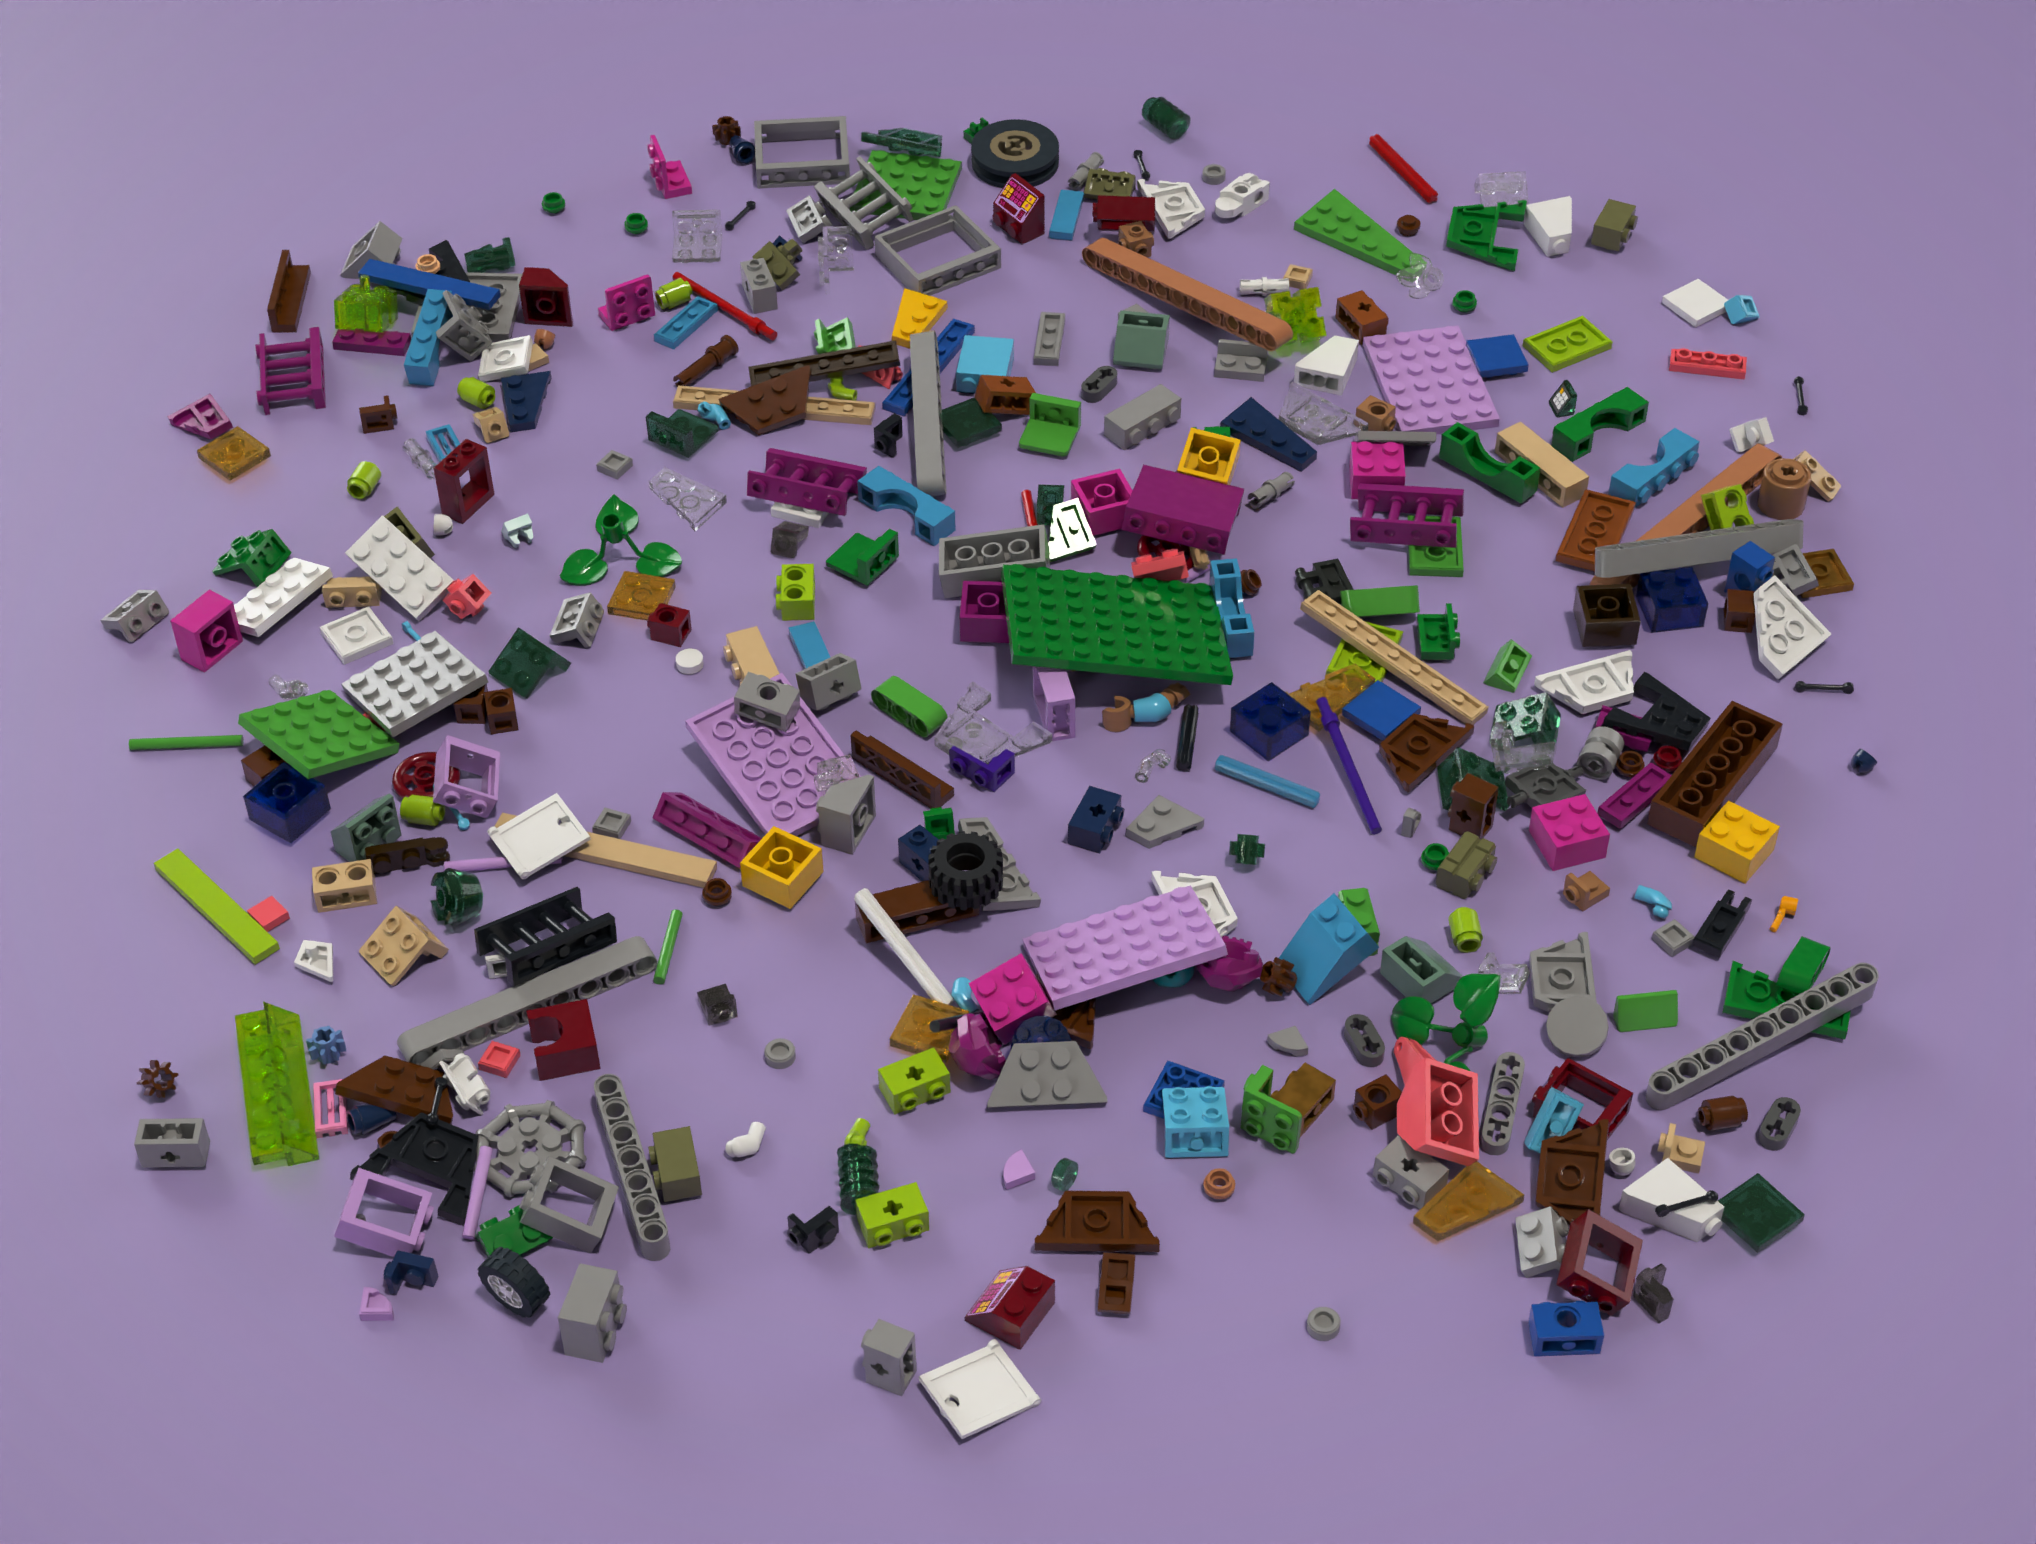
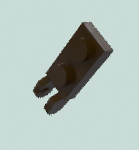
M442 837L417 838L365 848L366 859H371L374 874L415 868L427 864L432 867H438L440 865L443 866L445 861H450V854L446 851L448 849V841Z

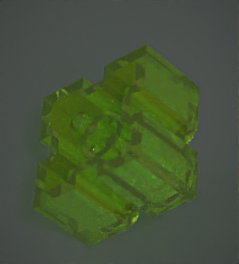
M361 275L360 284L350 285L342 292V295H339L334 300L335 329L355 330L357 328L369 332L383 333L389 327V324H393L398 319L397 290H389L387 286H375L374 290H370V277L368 275Z
M1319 287L1300 289L1292 294L1293 297H1291L1290 291L1273 293L1264 298L1266 313L1284 320L1292 328L1293 338L1284 345H1291L1298 340V337L1300 338V343L1318 341L1326 336L1324 317H1317L1316 312L1322 306Z

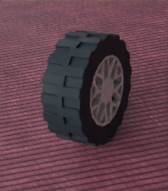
M496 1248L478 1267V1276L487 1291L505 1308L511 1310L516 1315L530 1318L550 1296L549 1287L537 1269L525 1258H522L518 1253L508 1248Z

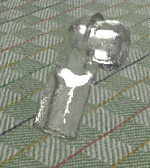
M1156 749L1142 758L1135 773V779L1138 782L1146 783L1152 769L1156 765L1160 768L1168 766L1171 761L1170 755L1166 754L1163 749Z

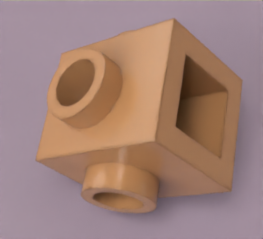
M1141 221L1119 226V245L1145 257H1151L1154 238Z

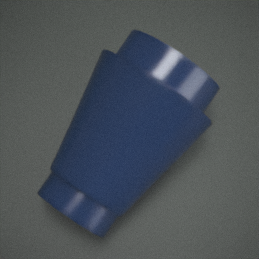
M733 136L730 139V146L738 162L749 163L754 159L755 146L751 142L740 136Z
M370 1104L354 1105L353 1109L347 1111L348 1124L354 1135L358 1133L365 1135L396 1119L395 1111Z

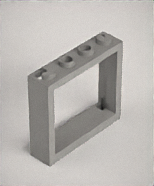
M846 116L754 121L758 189L814 186L821 181L825 185L840 184L850 177ZM840 138L842 159L763 164L762 142ZM838 172H845V176H838ZM762 176H768L769 180H762Z
M956 205L874 236L875 256L909 290L929 296L1001 268V248ZM951 231H955L976 251L919 274L896 253Z

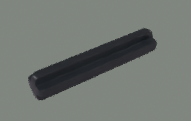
M1187 704L1183 710L1176 759L1178 770L1188 771L1191 769L1199 714L1197 705L1191 706Z

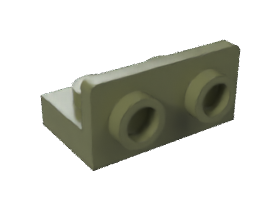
M1103 168L1089 169L1084 198L1098 200V195L1132 196L1133 190H1136L1137 186L1135 175L1125 171L1119 173L1111 172Z

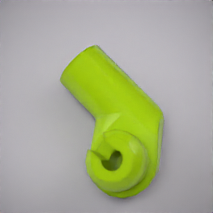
M842 376L830 378L828 388L834 398L856 401L858 396L857 390L845 388L842 384Z
M857 1118L847 1134L844 1146L848 1152L854 1153L865 1150L867 1145L865 1135L870 1128V1123L867 1120Z

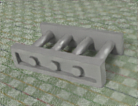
M859 156L856 160L860 171L833 188H828L822 181L814 185L821 204L868 250L874 246L871 238L873 231L896 216L902 214L909 222L913 221L910 212L912 206L906 197L901 198L877 174L871 162L866 163ZM866 178L870 182L845 200L843 198L838 199L840 194ZM876 190L882 194L858 211H850V207ZM888 202L894 206L868 224L861 222L863 218Z

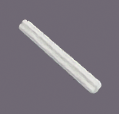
M867 888L857 892L854 898L855 902L939 1010L949 1007L953 1003V997Z

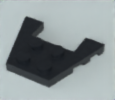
M447 240L429 248V254L434 255L440 262V270L435 274L470 282ZM370 282V287L378 290L380 287L385 289L389 295L396 296L399 294L405 296L406 301L420 306L423 305L426 295Z
M1644 672L1635 682L1633 689L1634 692L1655 701L1653 706L1642 719L1614 707L1607 714L1602 724V727L1612 729L1613 726L1627 729L1626 734L1637 736L1639 733L1654 737L1653 742L1689 751L1708 727L1711 718L1649 673Z
M421 1112L395 1133L389 1143L381 1149L377 1148L370 1154L366 1162L361 1166L357 1165L350 1172V1180L352 1181L358 1168L385 1176L390 1166L393 1165L447 1187L449 1190L438 1207L437 1215L464 1226L479 1135L439 1120L437 1124L430 1125L426 1120L427 1114Z

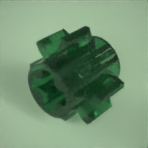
M1237 834V841H1230L1229 855H1236L1235 863L1257 865V857L1264 858L1265 844L1259 843L1258 835Z

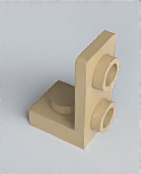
M1806 450L1793 458V460L1800 461L1808 467L1811 472L1810 485L1826 501H1831L1840 489V483Z

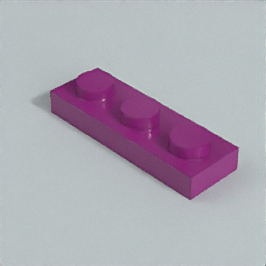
M339 327L332 344L334 350L405 356L411 343V334L397 331Z
M1650 762L1598 807L1597 814L1621 829L1651 803L1652 799L1672 775Z

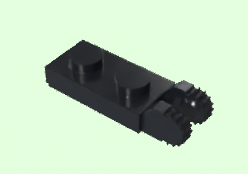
M1728 889L1721 901H1717L1693 940L1692 946L1720 958L1742 924L1752 899L1745 897L1738 908L1733 907L1731 904L1734 900L1735 892Z

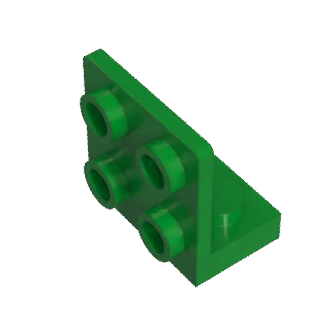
M273 529L263 532L258 530L250 536L244 537L242 535L233 540L230 544L231 549L218 558V565L212 572L217 576L242 568L258 587L269 575L277 572L292 552Z
M888 529L875 541L860 533H855L826 560V566L868 586L899 557L898 532Z

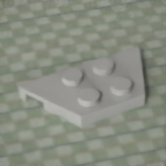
M1588 932L1579 933L1578 939L1565 943L1563 940L1553 943L1550 947H1542L1530 952L1529 966L1535 1007L1550 1012L1555 1004L1565 998L1574 996L1590 998L1597 1003Z
M1076 1041L1015 1043L987 1102V1108L1107 1103V1096Z

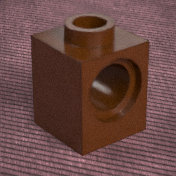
M1727 589L1723 608L1724 631L1752 633L1755 620V591Z
M487 684L454 702L457 724H485L487 709L484 692L488 691Z
M512 688L484 692L491 735L518 731Z
M1385 1074L1356 1089L1353 1105L1354 1113L1359 1120L1364 1121L1373 1130L1397 1117V1103L1402 1091Z

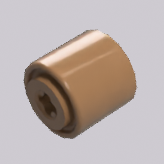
M1786 458L1776 459L1768 463L1763 472L1757 500L1761 512L1777 520L1795 519L1802 515L1811 483V472L1808 467L1800 461Z

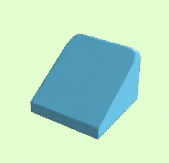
M1736 295L1724 303L1732 324L1760 318L1752 296Z

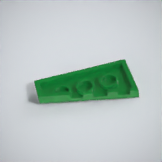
M1733 961L1722 1013L1754 1019L1799 994L1778 987L1776 982L1768 979L1769 975L1760 971H1756L1754 974L1742 969L1743 964ZM1851 1010L1811 1032L1845 1040Z

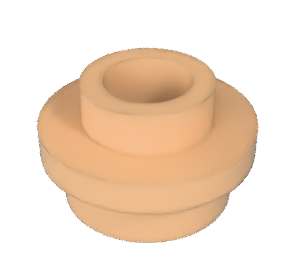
M425 254L417 259L416 270L435 274L440 270V262L434 255Z

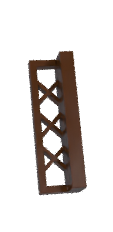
M282 250L267 307L272 333L297 332L311 275L310 265L292 264L290 250Z
M857 730L850 735L852 759L929 808L941 807L954 796V787L873 736L866 737Z

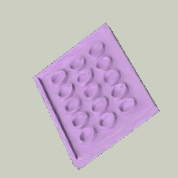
M1459 326L1363 337V348L1385 402L1396 406L1395 426L1397 431L1436 432L1437 435L1443 434L1457 422L1471 430L1499 427L1500 418L1466 346Z
M783 673L770 678V680L791 685ZM734 697L685 721L687 730L765 835L773 826L794 836H798L817 826L819 823V813L816 812V805L819 798L826 794L830 786L861 777L801 697L800 707L786 732L736 714L734 711Z
M1191 885L1175 888L1173 891L1162 895L1150 896L1143 901L1130 905H1122L1102 914H1093L1086 919L1065 923L1058 928L1037 932L1022 939L1024 948L1054 1011L1228 955L1223 939Z

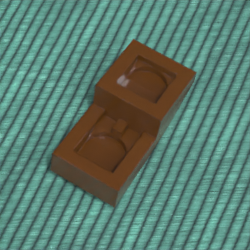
M1103 1252L1098 1312L1131 1314L1135 1255Z

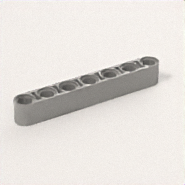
M604 1074L599 1076L594 1082L597 1109L641 1252L648 1260L660 1261L667 1257L670 1252L667 1224L622 1082L614 1074Z

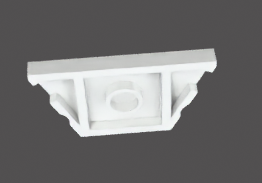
M1145 179L1137 180V188L1143 197H1155V218L1168 239L1176 236L1205 217V208L1189 183L1159 181V185L1145 184Z
M1628 650L1535 676L1534 685L1581 714L1600 710L1602 705L1610 707L1631 701L1634 693L1632 682L1633 668L1631 665L1632 652Z
M1152 871L1151 880L1159 895L1171 892L1178 887L1191 885L1221 938L1237 926L1238 918L1216 876H1193L1191 874L1179 873V878L1161 876V871Z

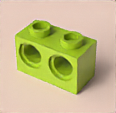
M1741 484L1727 486L1701 495L1710 530L1730 528L1733 522L1735 527L1754 524L1753 518L1748 511L1747 497ZM1725 497L1728 499V506L1725 504Z
M782 564L781 575L776 576L777 592L781 591V594H776V610H781L782 621L815 620L814 564Z

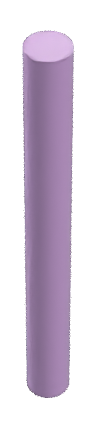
M506 857L444 862L445 873L512 868ZM562 857L552 862L551 864L562 863Z

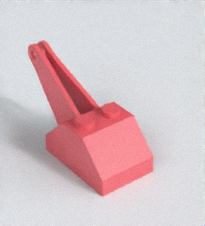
M1403 1036L1399 1037L1394 1046V1055L1399 1064L1405 1087L1397 1103V1133L1415 1151L1470 1166L1479 1160L1478 1073L1436 1061L1416 1040H1409Z

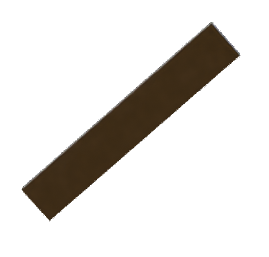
M895 340L755 365L748 368L751 386L807 365L811 369L809 382L896 367L900 366V360Z

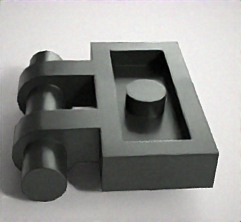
M1339 559L1313 563V569L1309 572H1306L1302 567L1295 571L1296 583L1304 591V600L1317 590H1320L1338 604H1342L1341 591L1354 590ZM1318 583L1320 587L1314 588L1313 584Z

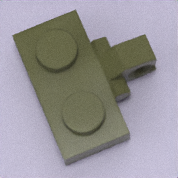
M793 238L778 248L769 241L752 258H764L774 282L783 291L800 275L792 264L795 262L794 258L803 250Z

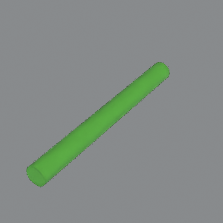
M243 735L129 739L130 750L243 746L244 744Z

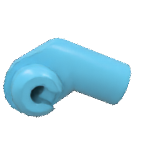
M705 401L698 405L697 410L702 418L716 421L720 429L723 430L730 427L731 422L720 405L709 404Z
M1642 885L1638 886L1635 899L1655 905L1653 908L1655 916L1660 918L1668 917L1669 910H1672L1671 901L1660 891Z
M959 977L953 983L951 996L964 1014L979 1011V1008L971 998L972 989L968 984L971 981L968 978Z

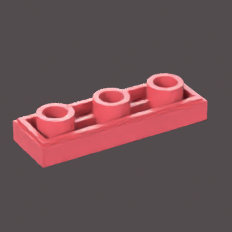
M1686 348L1671 349L1669 371L1745 380L1747 357L1737 354H1716L1712 351H1690Z

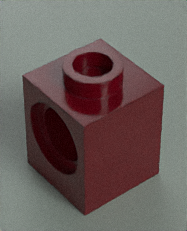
M659 603L656 610L650 613L647 620L651 640L681 648L692 630L690 610Z

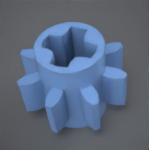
M330 1026L314 1029L312 1038L306 1039L311 1060L318 1058L323 1065L338 1061L340 1052L346 1051L342 1031L337 1030L335 1032Z

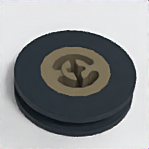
M1011 119L989 124L976 133L971 143L973 171L981 180L995 187L1003 188L1014 173L1033 187L1048 181L1056 173L1059 166V141L1056 135L1046 126L1033 121Z

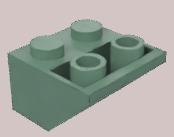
M1121 310L1116 330L1113 365L1162 369L1169 340L1170 315Z
M389 793L373 800L330 831L335 851L349 862L366 860V847L393 843L402 836L393 796Z
M1405 936L1382 951L1380 974L1405 997H1422L1433 1003L1454 990L1457 982L1463 977L1430 945L1418 939Z

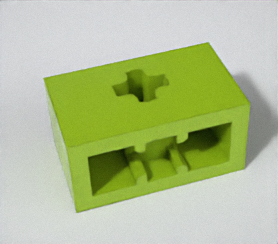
M934 1047L878 1069L879 1089L894 1115L912 1110L920 1104L933 1099H940L944 1095L951 1093L950 1073Z
M917 1182L855 1200L857 1221L868 1248L878 1245L884 1246L892 1241L909 1236H918L922 1232L929 1231V1211Z

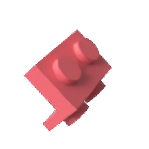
M1178 549L1163 551L1162 556L1152 558L1151 554L1136 557V562H1131L1134 578L1144 579L1149 577L1156 580L1172 581L1189 577L1184 551L1178 552Z

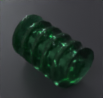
M1151 97L1146 100L1142 108L1143 118L1172 139L1180 138L1189 128L1190 116L1164 97Z
M850 1143L839 1147L837 1150L839 1196L841 1198V1209L847 1214L856 1215L855 1200L879 1193L880 1185L878 1183L879 1174L877 1172L876 1150L870 1146Z

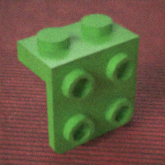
M1032 393L1030 397V419L1019 440V447L1056 456H1067L1081 427V402Z
M1262 1065L1255 1075L1250 1074L1245 1082L1240 1128L1251 1136L1259 1137L1273 1144L1280 1150H1286L1294 1154L1299 1148L1302 1114L1298 1110L1270 1097L1273 1069Z

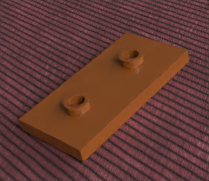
M1585 489L1556 554V561L1595 571V548L1621 543L1635 510L1636 502Z

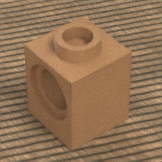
M1368 396L1356 408L1355 428L1361 431H1392L1396 425V406L1374 396Z

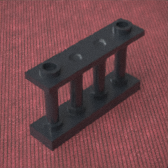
M578 887L474 929L477 954L482 956L494 950L505 958L508 982L513 986L617 942L615 917L608 912L594 919L582 910L581 892ZM570 918H574L580 923L568 930L560 924ZM549 929L555 935L540 940L535 933ZM520 939L529 945L518 951H514L509 946V944Z

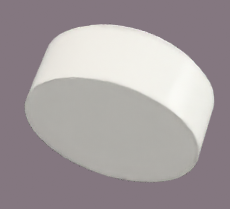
M688 648L676 655V667L681 673L694 674L703 668V655L699 650Z

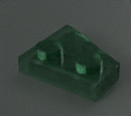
M510 237L503 238V245L495 248L488 244L480 249L465 253L467 272L483 273L490 269L505 270L510 266H516Z

